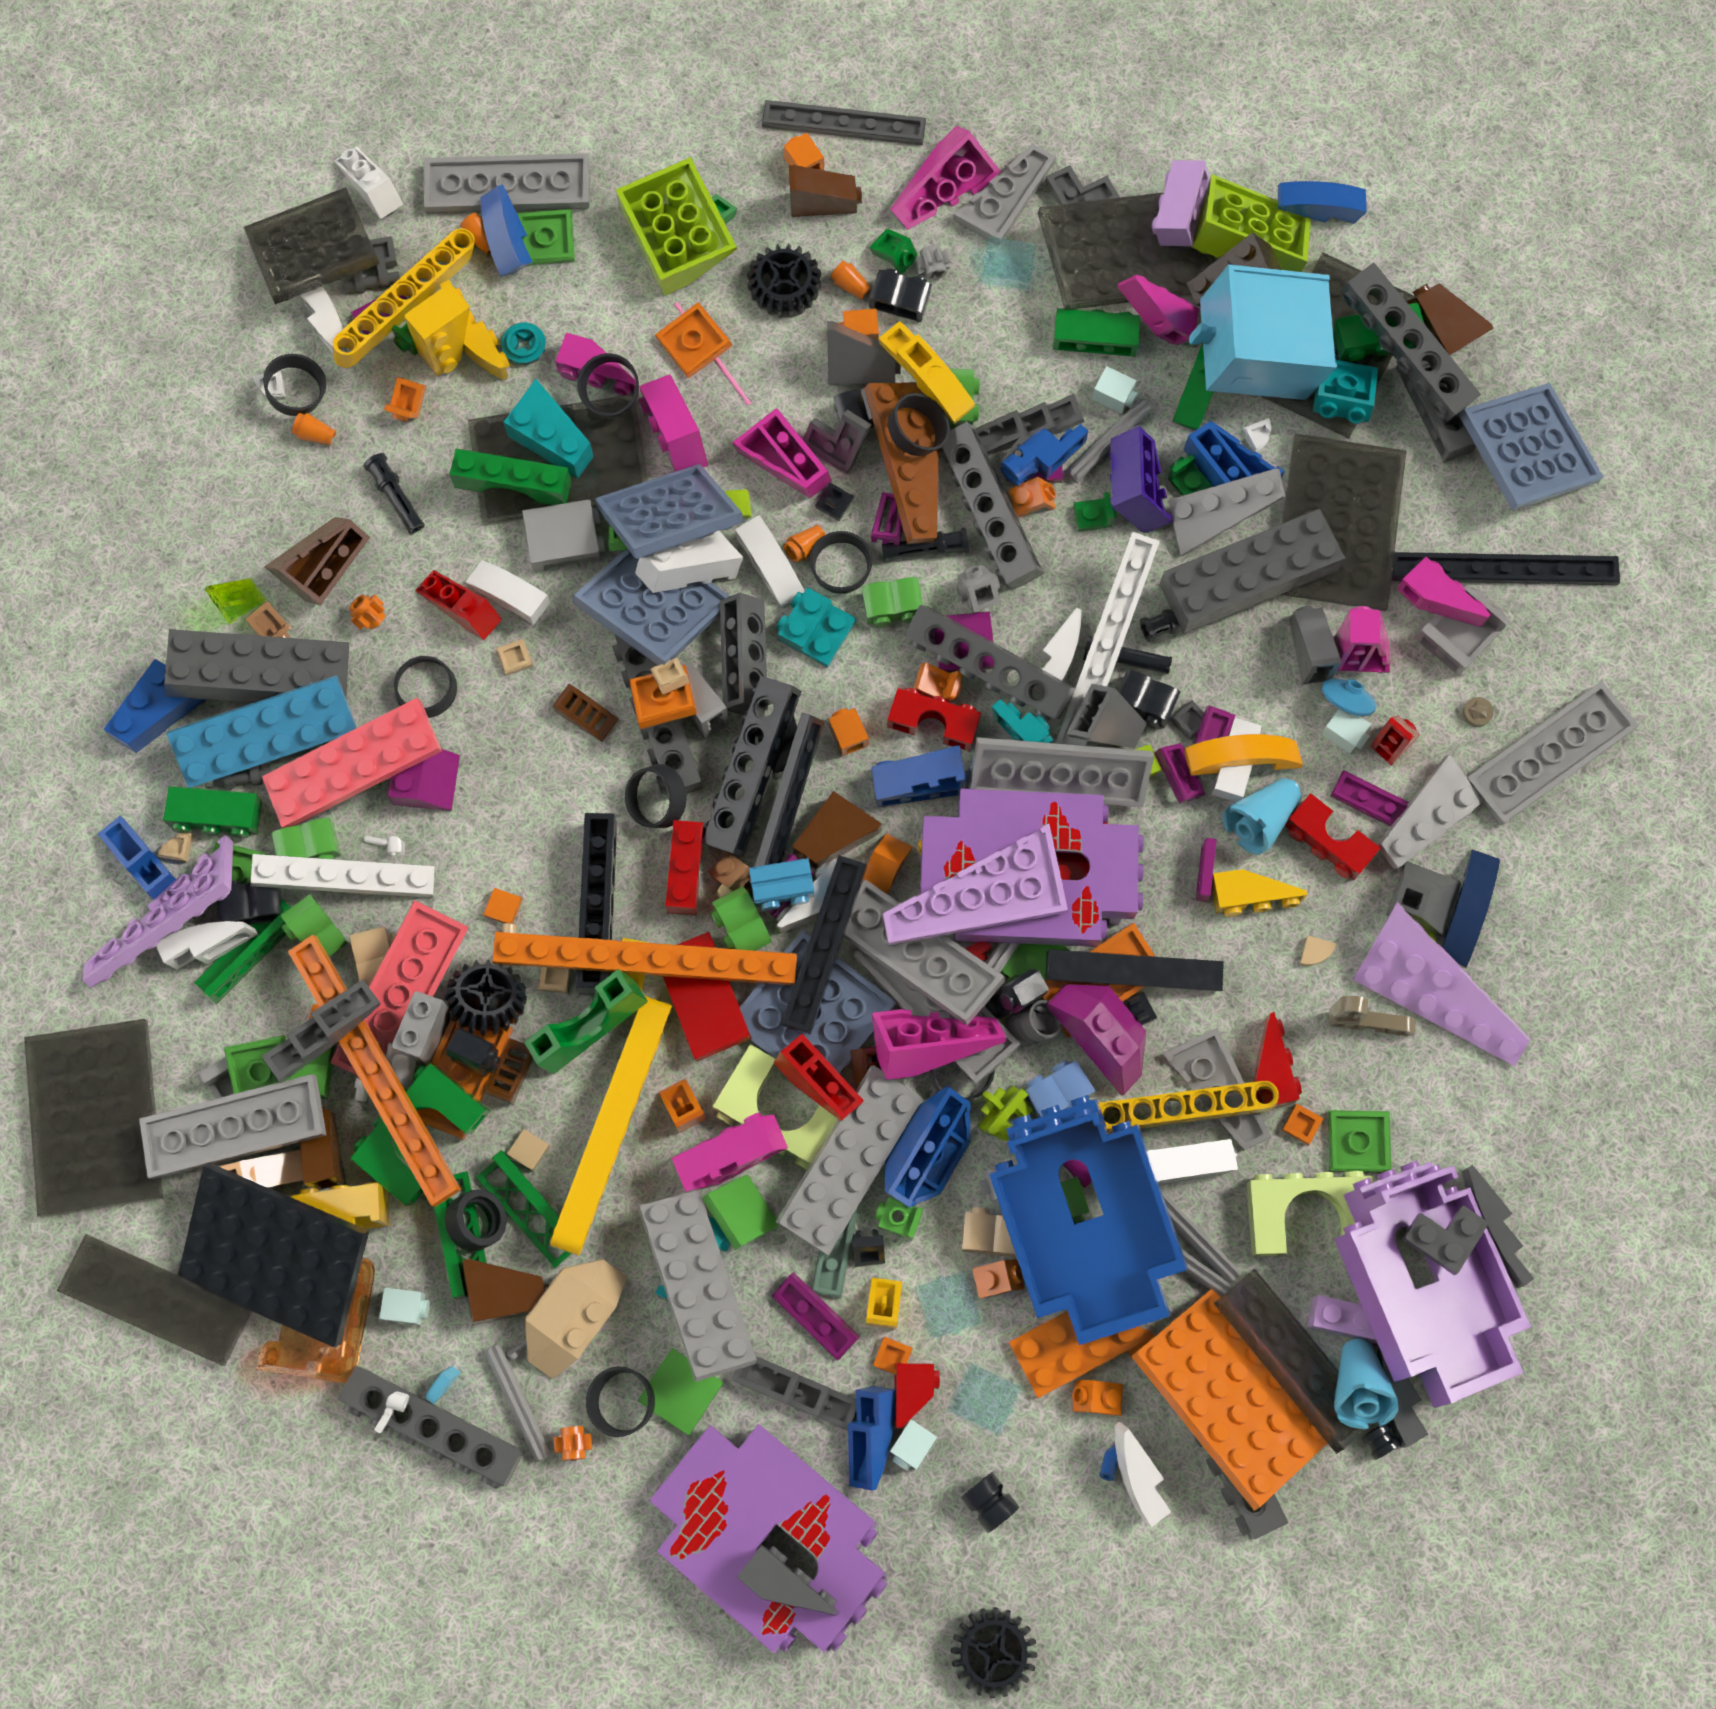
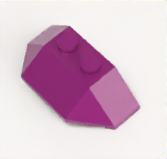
M1062 986L1045 1005L1121 1096L1125 1095L1142 1076L1147 1031L1109 986Z

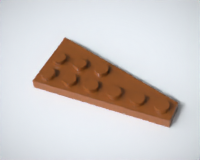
M916 382L869 383L864 388L907 544L931 543L937 538L939 448L925 456L910 455L894 443L888 430L889 415L903 396L910 393L925 394L917 387ZM913 408L898 409L897 418L903 433L917 445L933 447L935 432L929 419L923 413Z

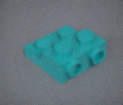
M1335 360L1337 368L1315 391L1313 412L1320 413L1324 418H1333L1334 416L1348 418L1354 424L1369 423L1375 404L1378 368Z
M807 587L804 593L797 592L793 598L791 607L794 609L789 617L783 615L776 627V630L779 631L778 641L828 668L857 622V618L833 606L832 600Z
M1001 699L992 706L994 719L1014 740L1052 743L1054 741L1048 730L1050 726L1040 715L1034 717L1028 712L1021 719L1019 710L1011 702L1006 705Z

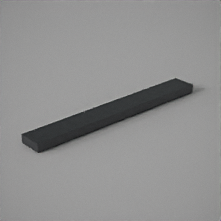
M1390 553L1391 581H1402L1425 557H1428L1431 561L1439 563L1444 573L1452 580L1465 583L1620 584L1619 556Z

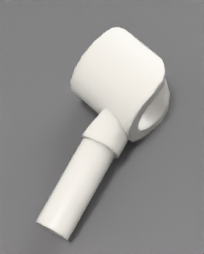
M365 836L364 838L365 843L387 847V854L390 856L395 855L396 852H399V855L405 854V843L396 836L388 837V839Z
M397 1391L388 1397L384 1414L374 1429L376 1432L381 1433L394 1410L404 1412L409 1400L408 1394Z

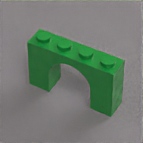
M430 1063L428 1066H421L413 1076L414 1083L408 1090L404 1088L416 1111L425 1108L435 1109L465 1134H472L491 1112L490 1109L436 1064ZM379 1116L373 1124L375 1129L368 1138L363 1136L353 1147L355 1153L350 1159L405 1206H412L421 1196L423 1190L383 1119Z

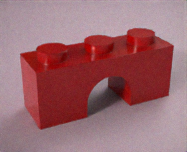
M897 688L887 719V728L915 736L921 721L927 718H934L942 722L945 727L942 744L951 747L960 745V749L970 752L980 722L981 712L976 711L975 707L968 704H960V706L951 704L947 699L940 696H932L931 698L921 695V692L913 688H905L904 690Z
M1310 793L1286 822L1285 827L1288 828V834L1298 842L1303 840L1311 846V852L1320 860L1327 859L1334 864V870L1345 879L1350 877L1355 880L1380 850V847L1359 830L1345 841H1337L1331 838L1326 831V821L1334 811Z
M673 821L665 902L667 914L697 916L700 888L699 870L704 843H702L704 838L703 822Z

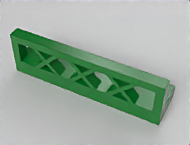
M283 899V912L273 922L252 924L251 927L256 929L258 935L219 957L194 982L216 1004L287 935L282 929V926L286 923L281 915L292 907Z
M500 1150L492 1157L494 1162L476 1177L489 1192L501 1201L509 1216L556 1269L572 1255V1253L564 1251L555 1259L548 1251L549 1237L553 1236L552 1233H549L550 1226L555 1230L560 1216L509 1157ZM500 1167L507 1175L506 1188L493 1187L486 1177L496 1168ZM510 1181L518 1188H510ZM497 1191H505V1200ZM510 1192H522L526 1197V1210H513L508 1205ZM530 1202L537 1211H530ZM517 1214H525V1221L523 1222ZM529 1214L543 1216L546 1220L545 1233H533L528 1228ZM537 1237H545L544 1245Z
M468 1171L453 1174L456 1181L463 1179L464 1193L472 1190ZM450 1197L434 1207L452 1298L459 1300L467 1298L461 1261L466 1259L460 1256L459 1247L451 1240L446 1231V1209L450 1205L449 1201L452 1202L454 1200ZM469 1203V1208H464L471 1216V1222L467 1228L470 1231L473 1227L474 1236L482 1238L475 1204ZM484 1249L477 1251L472 1260L476 1261L479 1257L480 1262L487 1263Z

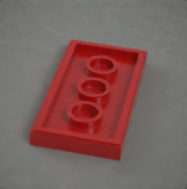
M709 931L677 944L716 948ZM663 976L696 1062L752 1039L730 981Z

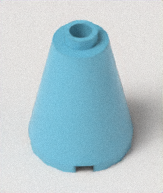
M1281 778L1230 805L1223 812L1222 816L1226 831L1228 833L1230 831L1236 833L1242 839L1237 843L1249 853L1260 855L1268 851L1301 800L1300 787L1291 779Z
M1352 1339L1342 1347L1334 1409L1340 1422L1349 1427L1369 1429L1368 1424L1378 1422L1379 1426H1382L1391 1421L1398 1412V1398L1372 1344L1366 1340Z

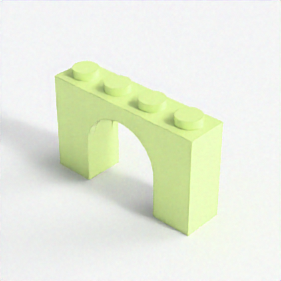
M751 1044L749 1045L713 1105L714 1111L718 1113L716 1115L718 1120L728 1126H732L733 1122L740 1126L744 1124L743 1120L746 1117L759 1113L757 1107L758 1097L776 1066L774 1064L775 1058ZM819 1105L813 1117L804 1126L790 1131L781 1130L788 1148L778 1153V1155L784 1157L785 1153L793 1156L796 1158L794 1164L807 1171L838 1119Z
M1363 1171L1345 1172V1177H1333V1172L1315 1173V1178H1303L1302 1173L1284 1174V1179H1272V1174L1254 1175V1180L1246 1183L1252 1257L1283 1256L1287 1253L1285 1212L1292 1199L1301 1194H1316L1330 1201L1339 1214L1341 1233L1344 1235L1343 1228L1355 1224L1344 1194L1353 1191L1354 1187L1352 1184L1370 1178L1373 1183V1176H1364Z

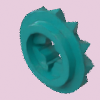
M521 322L514 324L502 336V350L507 359L512 360L516 365L518 363L529 365L534 360L539 361L540 355L545 352V335L538 326L532 323ZM517 337L523 341L530 340V350L524 347L517 349L520 346Z

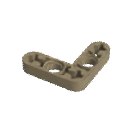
M1342 996L1329 1009V1026L1356 1030L1371 1028L1375 1029V1032L1401 1036L1415 1035V1018L1368 1011L1369 1000L1364 997Z

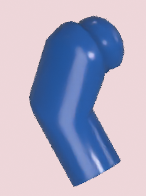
M1115 1445L1106 1450L1099 1473L1100 1478L1107 1481L1114 1480L1118 1466Z

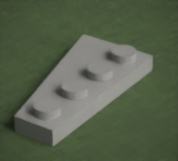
M1031 144L1008 165V168L1001 175L995 176L980 193L977 192L962 209L959 208L953 214V220L1000 245L1054 165L1056 156L1035 144Z
M1269 470L1168 500L1181 556L1192 552L1193 549L1213 540L1217 535L1239 525L1243 520L1284 499L1286 496L1280 470Z
M1450 754L1444 756L1439 763V767L1428 777L1423 788L1412 798L1407 805V809L1396 819L1377 844L1393 869L1402 866L1484 802Z

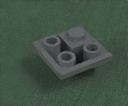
M1407 861L1403 865L1386 915H1390L1398 901L1411 918L1417 921L1424 930L1443 936L1461 881Z

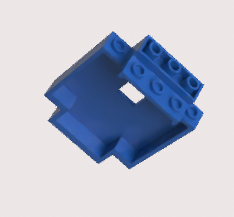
M1088 1095L1071 1100L1072 1107L1060 1110L1059 1105L1041 1110L1043 1116L1031 1120L1030 1115L1012 1120L1013 1126L1006 1129L1010 1139L1007 1144L1010 1153L1015 1154L1018 1164L1014 1165L1013 1161L1009 1160L994 1165L996 1171L989 1174L1037 1318L1067 1309L1079 1345L1169 1317L1170 1310L1159 1279L1186 1271L1188 1268L1139 1124L1131 1126L1130 1121H1126L1112 1126L1114 1132L1109 1134L1097 1098L1089 1100ZM1068 1160H1078L1086 1165L1103 1215L1074 1224L1059 1180L1060 1167Z

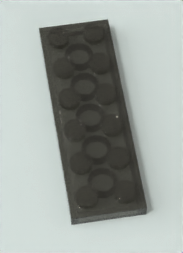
M85 1234L57 1289L58 1292L221 1366H226L252 1313L248 1309L214 1295L207 1288L197 1283L188 1281L171 1271L88 1234Z
M1255 1268L1214 1302L1224 1317L1336 1454L1344 1450L1364 1430L1349 1427L1340 1422L1334 1409L1339 1370Z

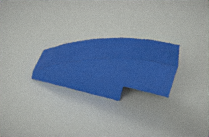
M1320 181L1282 182L1277 186L1278 209L1324 223L1333 217L1355 224L1367 213L1366 189Z
M499 185L480 198L487 242L495 265L502 277L520 271L533 263L522 240L527 234L504 185Z
M121 815L98 833L99 837L153 900L176 880L173 874Z
M879 1386L856 1389L857 1421L848 1423L849 1486L870 1491L877 1489L888 1457L893 1434L896 1389Z

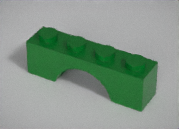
M457 448L455 449L449 473L454 488L480 493L489 488L511 489L530 496L538 503L548 505L567 503L572 482L567 467Z
M617 969L595 987V997L582 1013L562 1023L546 1024L528 1038L524 1043L536 1064L552 1074L557 1073L645 1005L648 1001L636 981L620 969Z

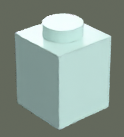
M1106 366L1094 388L1092 400L1122 414L1126 406L1132 407L1138 392L1134 391L1137 380Z
M1338 709L1325 727L1322 735L1351 754L1355 747L1361 750L1370 737L1366 731L1371 723L1361 716L1352 715Z
M384 1288L379 1319L421 1325L422 1319H427L430 1302L425 1300L426 1294L422 1292Z
M910 1420L890 1453L895 1455L892 1461L906 1471L910 1467L917 1470L937 1436L913 1420Z

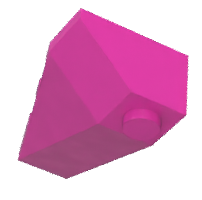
M956 125L936 145L890 210L908 230L935 216L937 207L947 202L951 206L959 203L958 196L970 190L973 195L982 191L1001 171L971 132Z
M903 1009L872 1013L877 1059L886 1080L917 1076L1006 1041V1036L997 1018L975 1016L966 1026L957 1018H941L940 1013L930 1012L929 1017L911 1015L912 1010Z

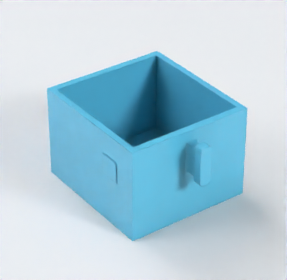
M1228 264L1200 299L1202 323L1196 327L1189 337L1190 344L1198 345V343H1203L1206 391L1306 400L1337 368L1334 353L1329 275Z

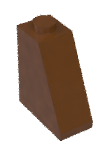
M789 165L791 217L857 213V204H862L861 187H856L855 176Z
M1427 283L1412 292L1413 298L1406 301L1408 304H1419L1425 326L1449 355L1494 329L1488 320L1440 283L1429 287Z
M833 791L792 846L793 854L796 855L797 860L808 858L810 866L819 869L824 863L828 864L838 858V855L842 856L877 836L881 831L882 823Z
M322 1107L326 1136L300 1142L303 1182L310 1188L319 1190L346 1184L335 1116L329 1109L325 1110V1107Z
M471 1259L462 1260L472 1325L527 1315L549 1287V1283L543 1284L542 1276Z

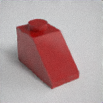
M895 1363L894 1389H896L894 1427L903 1428L934 1397V1389H939L940 1371L934 1370V1364Z

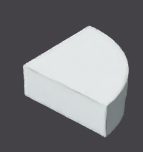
M281 371L276 372L268 384V390L275 399H286ZM264 374L254 375L253 379L256 386L266 395L263 383Z
M1269 418L1243 428V433L1253 453L1263 450L1270 439L1272 427Z

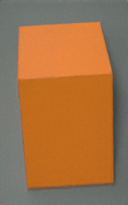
M886 834L872 853L862 883L867 880L888 895L913 846Z
M686 1079L658 1092L679 1133L706 1120Z

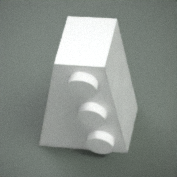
M716 531L702 539H693L681 543L678 547L657 551L649 557H640L635 573L654 593L687 587V583L702 581L703 584L711 583L712 579L727 577L728 580L736 579L743 556L720 531Z

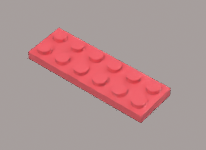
M415 698L262 776L280 825L282 828L296 826L442 752V749L421 700Z
M413 900L369 985V988L381 1005L364 1020L376 1041L379 1042V1046L384 1054H386L388 1043H393L413 993L418 991L432 997L434 996L469 928L467 925L416 900ZM339 1043L330 1063L357 1075Z

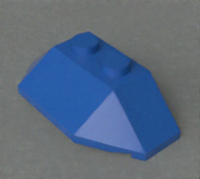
M945 1086L917 1107L885 1161L886 1193L909 1208L941 1194L970 1143L969 1111L971 1110V1102L952 1088Z

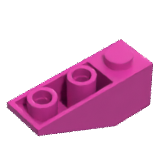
M1134 275L1118 283L1119 290L1155 336L1174 345H1180L1189 341L1191 333L1197 326L1198 307L1189 303L1188 300L1168 292L1166 288L1147 281L1143 276Z
M566 332L555 361L558 373L567 380L575 381L587 361L606 352L592 339ZM614 362L598 366L590 374L587 381L594 388H603L606 377L614 379L616 383L613 390L622 396H629L631 389L634 393L636 389V380L618 363Z
M1425 557L1401 581L1397 588L1418 609L1481 627L1491 615L1487 612L1482 602L1474 600L1466 593L1465 588L1460 582L1452 580L1444 573L1439 563L1431 561L1428 557Z

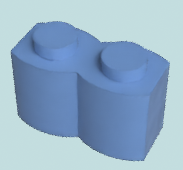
M1065 1060L1052 1068V1075L1046 1078L1039 1075L1026 1084L1028 1087L1025 1090L1028 1093L1026 1099L1033 1107L1037 1118L1043 1116L1041 1110L1059 1105L1060 1110L1072 1107L1070 1101L1085 1095H1088V1097L1094 1095L1095 1089L1077 1061L1069 1064Z

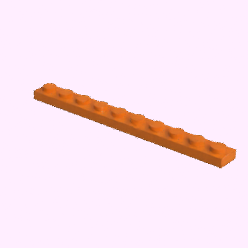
M495 932L492 962L493 964L600 972H615L617 969H620L628 974L795 985L797 954Z
M311 935L288 951L319 1008L347 990L317 936ZM363 1020L339 1040V1043L431 1206L436 1207L459 1192L461 1188L366 1021Z

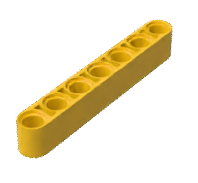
M464 228L452 231L340 331L333 340L334 362L342 368L354 366L392 332L391 328L395 324L399 326L405 320L404 315L433 295L440 288V283L451 279L472 258L475 241L474 235ZM461 244L466 246V248H459L456 245ZM443 261L446 262L447 265H440L437 262ZM424 278L427 279L428 282H421L418 279ZM404 295L409 297V299L404 300L399 298V296ZM380 313H388V314L391 315V316H389V317H382V316H380L379 314H380ZM367 330L371 332V334L364 335L361 334L360 331ZM349 348L352 351L346 353L340 351V349Z
M1258 1081L1099 1102L1103 1118L1110 1109H1116L1121 1113V1118L1117 1123L1108 1124L1105 1122L1108 1132H1114L1112 1126L1126 1121H1130L1131 1126L1139 1124L1140 1128L1267 1112L1276 1107L1279 1093L1273 1083ZM1261 1089L1270 1090L1273 1094V1100L1268 1104H1262L1257 1101L1256 1093ZM1231 1093L1239 1094L1243 1099L1242 1104L1237 1108L1229 1107L1225 1103L1227 1095ZM1200 1097L1209 1098L1212 1102L1211 1109L1206 1112L1198 1111L1194 1106L1196 1100ZM1170 1101H1176L1182 1107L1181 1112L1176 1116H1169L1164 1111L1165 1105ZM1140 1105H1146L1151 1109L1150 1117L1145 1120H1139L1134 1116L1135 1109Z

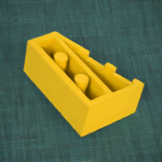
M451 283L445 285L404 315L419 355L437 376L443 372L445 374L452 372L456 368L457 362L461 360L470 311L469 304Z
M378 1182L363 1183L352 1187L348 1185L330 1187L331 1190L319 1191L316 1188L302 1189L299 1195L291 1196L296 1200L365 1229L390 1226L388 1190Z

